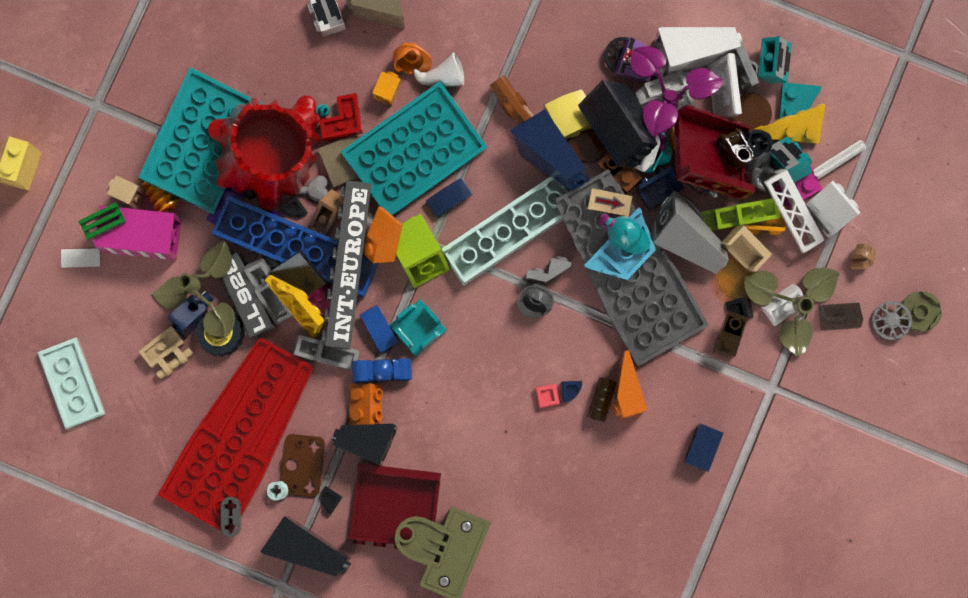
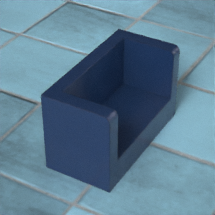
M701 423L698 424L683 463L704 472H709L724 433Z

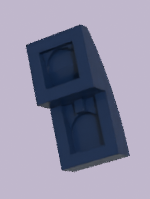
M460 178L428 198L426 203L435 217L438 218L454 206L464 202L473 193L464 179Z

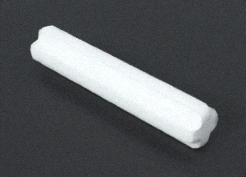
M862 140L857 141L816 167L812 171L816 179L822 178L866 149Z

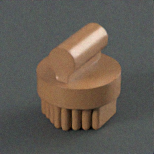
M865 243L857 244L851 254L853 262H851L850 268L852 270H864L872 266L875 260V248Z

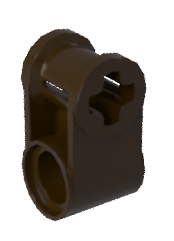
M734 128L728 134L718 135V146L723 151L729 165L735 170H742L753 158V151L745 140L742 131L739 128Z

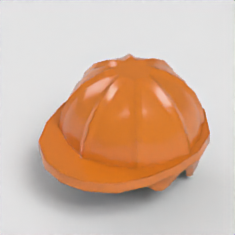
M404 42L393 52L394 68L397 72L403 71L411 75L414 74V69L420 72H427L432 67L431 56L416 43Z

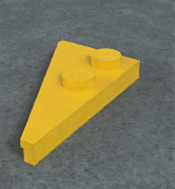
M820 103L814 108L799 111L795 115H788L775 120L774 123L759 126L755 129L769 133L772 139L782 140L788 136L792 141L819 144L826 105Z

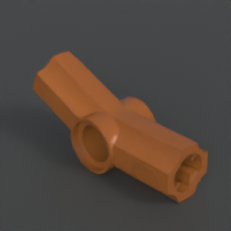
M505 75L489 85L501 101V106L510 118L513 117L518 125L534 116L519 92L514 90Z

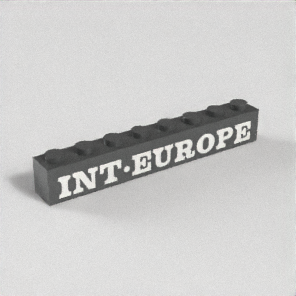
M347 181L346 186L341 188L340 198H344V205L339 206L338 218L342 220L341 227H336L335 239H339L338 247H334L332 259L336 260L335 268L331 267L330 280H334L333 288L328 289L327 300L331 301L330 309H326L325 321H328L327 330L323 329L322 342H326L325 347L351 349L371 193L370 183Z

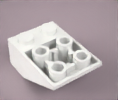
M834 181L806 204L815 223L828 238L832 237L861 213L858 210L859 206L852 199L849 200L844 194V188Z

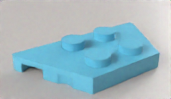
M639 207L629 217L637 222L647 233L650 240L649 249L642 254H632L616 247L608 239L583 265L585 268L628 280L656 249L642 216V210Z

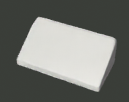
M791 284L778 293L794 299L797 296H804L801 289L795 284ZM772 297L768 305H761L763 312L773 326L778 325L796 312L793 309L792 302L777 297Z

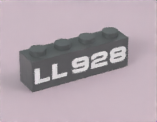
M235 253L231 255L232 265L229 272L219 279L224 281L226 285L225 292L228 298L232 299L235 304L233 309L244 323L242 328L247 336L250 335L251 338H257L277 328V325H275L256 295L255 287L244 271L247 263L243 254Z

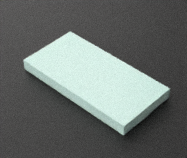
M77 337L37 352L65 429H70L106 414Z

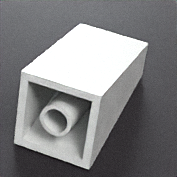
M735 27L658 28L654 39L657 49L665 56L664 72L666 76L681 70L686 72L707 66L728 53H734L735 49L743 44L741 34L736 32Z

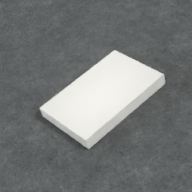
M728 53L710 63L708 70L723 80L721 88L711 96L713 114L732 119L742 114L735 53Z

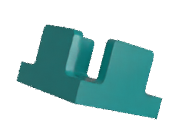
M421 299L414 305H409L389 325L415 357L447 331L438 317Z

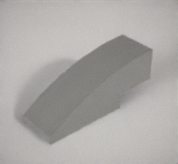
M264 256L247 264L244 271L255 287L256 295L276 325L293 315L264 281L269 276L268 272L271 268Z
M302 335L295 336L291 354L296 357L352 370V361L358 360L359 350L325 347L326 342H322V340Z

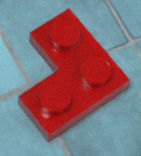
M357 93L337 96L339 116L320 119L321 134L324 141L363 134Z

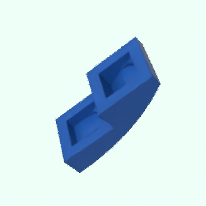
M378 305L359 314L380 353L398 343Z

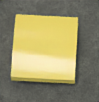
M583 90L561 96L545 104L543 107L565 139L578 136L581 131L592 128L578 107V104L586 97Z

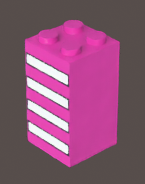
M100 206L99 210H101V209H103V208H105V207H107V206ZM120 208L126 222L92 239L93 244H95L94 247L103 253L176 260L182 220L174 213ZM113 210V211H111V212H109V213H107V214H105V215H103V216H101V217L95 219V221H97V220H99V219H101V218H103V217H105V216H107V215H109V214H112V213L116 212V210ZM119 216L97 226V230L120 219Z

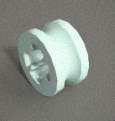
M282 481L272 482L267 488V495L275 501L284 499L288 495V487ZM274 488L281 489V493L277 495L274 492Z

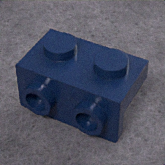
M664 166L656 171V176L651 179L647 176L638 182L639 186L636 191L648 210L661 204L673 191L679 193L684 190L681 182L676 180L673 166L669 168Z

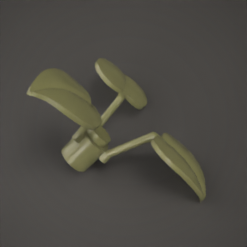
M224 241L220 242L205 253L200 262V269L206 274L198 275L195 273L191 276L184 273L179 277H172L152 293L162 306L170 310H175L187 299V294L196 295L212 309L206 313L203 320L205 331L212 336L222 338L227 337L233 329L235 322L234 311L226 303H220L215 307L198 293L201 286L198 279L208 278L210 275L214 278H221L229 272L232 258L227 243Z
M815 268L808 271L802 280L803 286L807 289L805 292L806 297L797 296L795 299L774 292L778 287V281L775 275L768 271H757L744 278V289L749 299L758 305H768L771 302L772 296L792 302L793 309L799 312V314L794 318V321H786L781 326L779 338L783 346L795 356L800 357L806 351L811 341L812 326L808 320H799V318L804 317L805 313H810L814 309V301L824 302L833 295L840 273L829 268Z

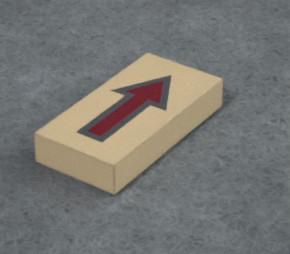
M591 188L587 209L629 217L632 196Z

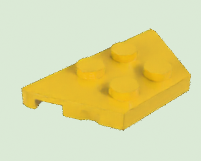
M269 275L264 280L309 336L315 339L320 334L325 321L321 317L320 310L307 300L308 296L304 291Z

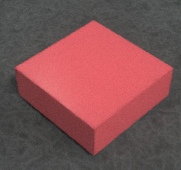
M556 384L535 388L539 408L560 404Z

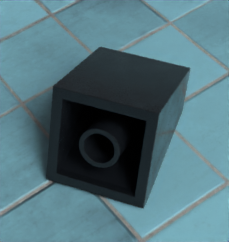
M395 424L341 425L340 429H335L331 440L334 441L333 445L383 465L398 427Z

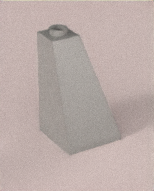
M673 191L652 219L653 243L717 274L728 263L727 249L680 194Z

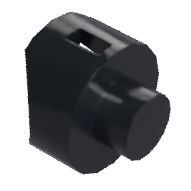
M755 129L744 134L745 140L753 151V157H759L762 153H768L772 149L773 141L769 133Z

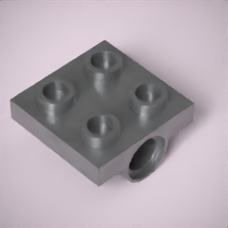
M741 46L734 51L737 77L739 79L738 85L740 91L750 94L759 85L757 78L759 67L757 63L750 61L744 46Z

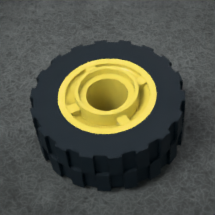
M236 316L233 329L224 338H216L208 334L203 326L204 317L199 320L200 322L196 327L197 341L201 348L209 354L225 357L224 355H231L232 352H236L238 347L241 346L242 338L244 339V330Z

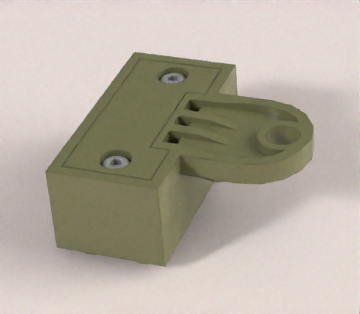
M452 506L444 526L422 517L407 518L396 529L395 542L401 554L427 565L419 586L447 598H461L491 522ZM405 527L412 530V537L409 540H404L400 536L401 530Z

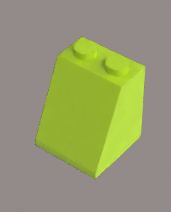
M421 214L403 222L396 256L415 289L449 271L450 268L442 249Z

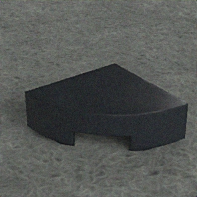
M297 196L279 206L284 213L290 216L299 217L308 214Z
M325 486L322 491V502L326 511L332 515L343 497Z

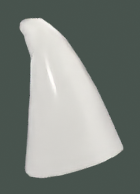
M454 52L438 67L428 72H420L417 69L413 70L415 79L425 86L432 87L439 81H441L444 87L464 85L463 67Z

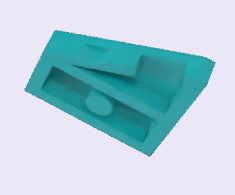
M782 83L779 119L788 115H795L802 110H808L821 91L822 86Z

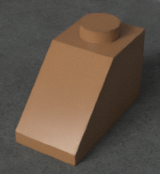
M331 189L320 200L308 229L328 236L339 219V206L344 205V198H340L341 195Z

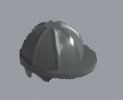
M537 283L524 288L517 300L519 311L530 318H538L548 314L554 305L553 295L546 286Z

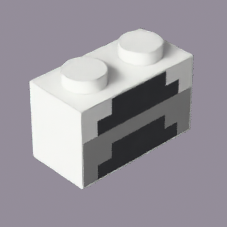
M310 0L306 2L310 14L315 13L317 20L313 22L317 32L321 31L323 37L346 29L336 0Z

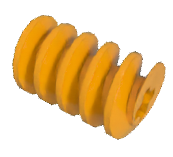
M138 179L139 183H143L141 186L143 190H147L145 193L147 197H151L149 200L151 204H155L153 207L155 211L169 213L176 207L179 199L172 200L174 195Z

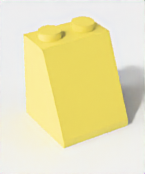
M10 136L2 140L0 146V182L29 191L41 152L27 141Z

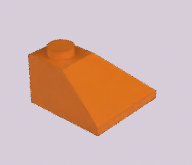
M378 207L363 247V255L372 263L395 261L403 225L383 207Z

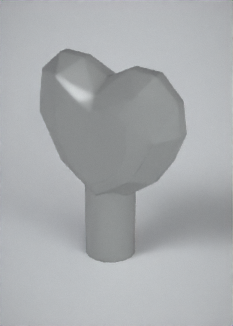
M324 176L314 177L307 186L301 188L298 195L308 194L311 199L320 202L328 193L326 190L327 179Z

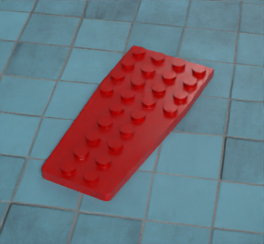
M259 338L189 439L159 491L158 496L222 531L221 503L225 498L236 497L239 499L242 517L266 474L310 379L313 366L268 340ZM230 500L229 504H226V508L230 510V516H233L232 510L237 507L236 504H233L232 500ZM230 518V525H226V530H230L232 534L236 525H233V518Z

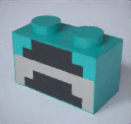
M781 36L762 38L758 77L769 84L788 83L792 43Z
M787 136L772 145V149L768 153L772 157L773 166L777 170L779 168L786 169L793 182L812 173L810 166L812 160L807 153L801 151L796 141L793 142Z

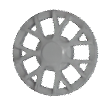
M888 301L876 308L872 323L875 331L881 337L896 340L909 332L912 325V316L908 308L902 303ZM894 304L895 311L888 312V305ZM903 308L906 313L900 317L897 311ZM880 309L887 313L884 318L877 315ZM901 319H908V326L900 325ZM884 320L885 325L877 328L876 321ZM899 326L903 333L897 336L894 329ZM886 327L891 329L889 336L883 334Z

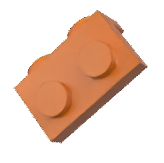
M371 383L350 384L349 425L382 424V385Z

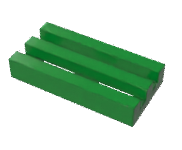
M115 202L78 222L87 240H91L125 223L126 220L118 204ZM113 210H116V212H114V213H112V214H109V215H107V216H105V217H103V218H101V219H99V220H97V221H95V222H93V223H91V224H89V225L86 226L87 223H89V222H91V221H93V220H95V219H97V218H99V217H101V216H103V215H105V214H107V213H109V212H111V211H113ZM117 216H119L120 218L98 230H95L91 233L89 232V230Z

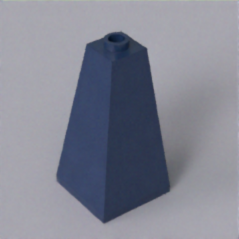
M545 109L510 130L520 156L573 191L590 180L586 168Z

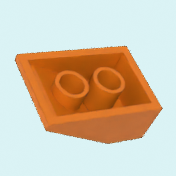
M629 350L624 351L621 355L614 397L615 403L612 405L615 416H619L620 420L647 411Z

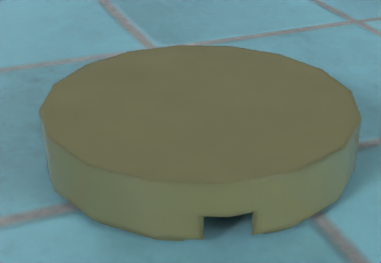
M926 291L911 293L902 301V304L911 313L912 325L910 330L926 332L931 330L939 323L942 317L939 300ZM903 308L900 309V317L906 313ZM901 319L902 323L908 326L909 320Z

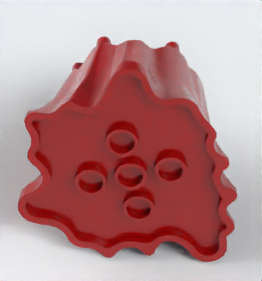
M304 95L297 100L292 108H282L276 99L269 105H262L256 98H252L244 105L235 106L228 118L213 120L208 126V134L222 146V153L216 160L219 172L216 180L217 186L232 188L237 194L245 191L253 192L260 208L267 212H271L277 207L282 196L298 195L310 177L309 166L316 161L312 148L321 140L320 136L315 132V128L320 121V117L316 113L317 103L315 99Z

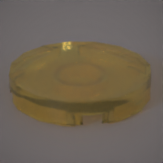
M735 258L728 260L727 265L721 268L717 274L720 291L732 299L747 297L744 289V278L755 272H748Z

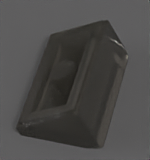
M859 302L818 305L821 330L862 327L863 315Z

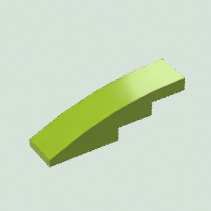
M773 198L700 212L704 223L711 231L781 218Z

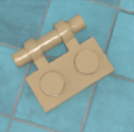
M172 326L138 351L151 368L157 364L161 366V369L156 372L160 379L174 372L173 369L181 363H186L188 361L187 358L194 354L189 347L183 352L179 349L185 342ZM174 352L177 357L167 364L164 359Z

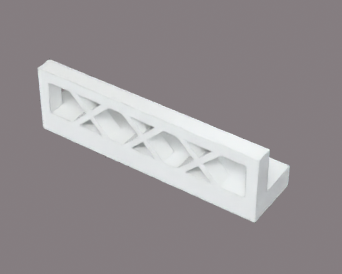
M779 168L773 172L774 176L764 183L801 252L805 253L823 242L824 238L788 171ZM778 180L782 193L776 192L772 183ZM785 196L792 206L791 211L783 207ZM794 214L799 219L801 228L794 227L792 223ZM804 232H806L810 243L805 246L802 242Z

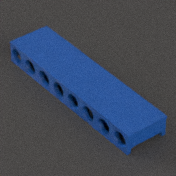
M227 196L225 205L212 231V236L277 263L283 262L302 250L326 279V283L333 285L334 280H330L331 267L335 268L336 260L332 259L334 247H338L339 241ZM362 255L357 296L365 298L379 264L372 263L365 255Z

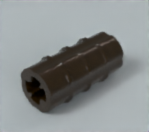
M599 377L591 406H589L588 418L600 422L606 421L617 382Z

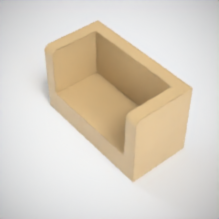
M737 225L721 242L748 272H756L772 255L744 225Z

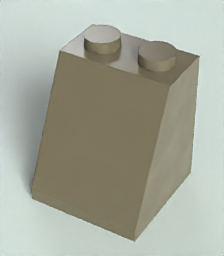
M347 0L348 8L353 10L355 17L398 28H405L401 0Z

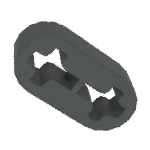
M227 497L221 503V530L224 535L234 537L240 533L242 527L241 502L236 497ZM230 500H232L233 504L237 505L232 510L233 516H230V510L226 508V504H229ZM230 518H233V525L237 526V529L233 530L232 534L230 530H226V525H230Z

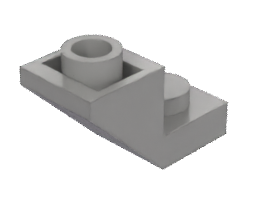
M556 256V259L551 258L548 274H545L542 269L532 268V270L527 271L526 281L546 285L570 270L572 262H567V258Z

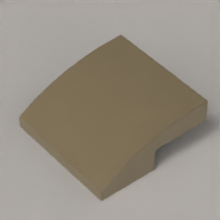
M356 135L348 136L318 148L333 187L358 178L340 152L358 139Z

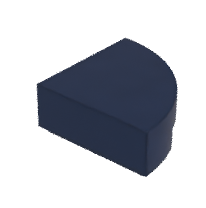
M582 381L561 382L562 403L571 401L579 394L582 388Z

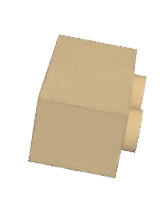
M117 175L107 186V194L113 200L131 209H139L146 196L145 192L138 185Z

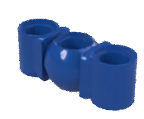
M411 359L352 361V381L354 383L412 380Z

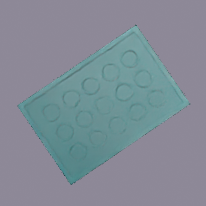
M189 67L137 178L214 214L226 187L221 188L216 184L219 173L216 160L222 153V146L209 136L208 126L213 120L228 118L235 106L244 105L252 98Z
M439 81L340 152L362 183L371 184L370 194L377 204L393 216L488 147L441 81Z

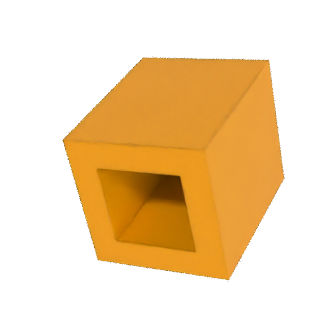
M390 71L387 73L381 72L372 93L373 98L393 105L401 86L399 76Z

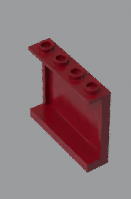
M685 105L677 111L678 119L674 124L676 180L739 200L755 193L754 185L745 182V167L742 170L733 169L717 143L718 135L728 134L734 128H739L744 134L751 129V126L695 108L692 105Z
M358 463L348 539H353V544L365 545V541L374 542L373 546L386 547V543L395 544L394 548L398 549L395 542V534L401 522L407 518L417 516L436 523L441 473ZM405 527L401 530L400 536L402 539L409 540L412 537V530Z

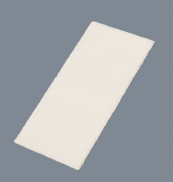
M97 248L61 249V268L100 266V250Z

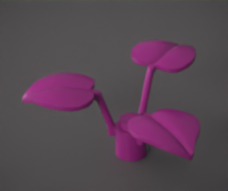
M643 46L632 51L631 68L639 77H651L655 72L658 76L663 94L662 103L658 100H652L646 104L643 111L645 126L651 136L656 137L676 123L679 100L683 98L684 93L688 89L691 98L697 100L705 99L715 94L721 88L723 80L708 69L697 68L687 75L686 83L688 85L682 89L680 94L674 90H666L661 73L658 70L665 66V56L654 47Z

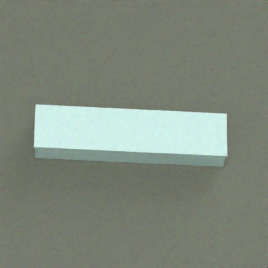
M550 176L443 247L442 252L446 261L463 286L561 222L563 218L557 208L555 199L571 190Z

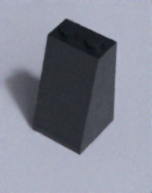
M602 80L578 104L579 109L617 167L633 169L658 145L656 138L651 136L645 126L643 109L632 85Z
M290 516L283 517L260 551L264 555L335 577L345 574L351 566L349 562L350 556Z

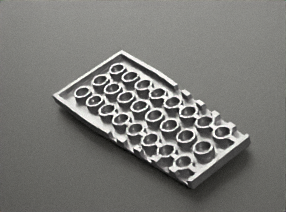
M610 170L602 172L583 186L555 199L557 208L583 264L608 240L606 226L598 224L597 218L602 214H607L610 218L620 217L619 215L587 209L591 188L625 195L620 185L617 184L610 174ZM632 203L630 206L629 216L635 211ZM650 232L649 235L651 240L653 241V234H651ZM654 244L656 250L628 280L586 268L608 317L625 347L629 350L637 367L709 326L680 273L665 251L656 244Z

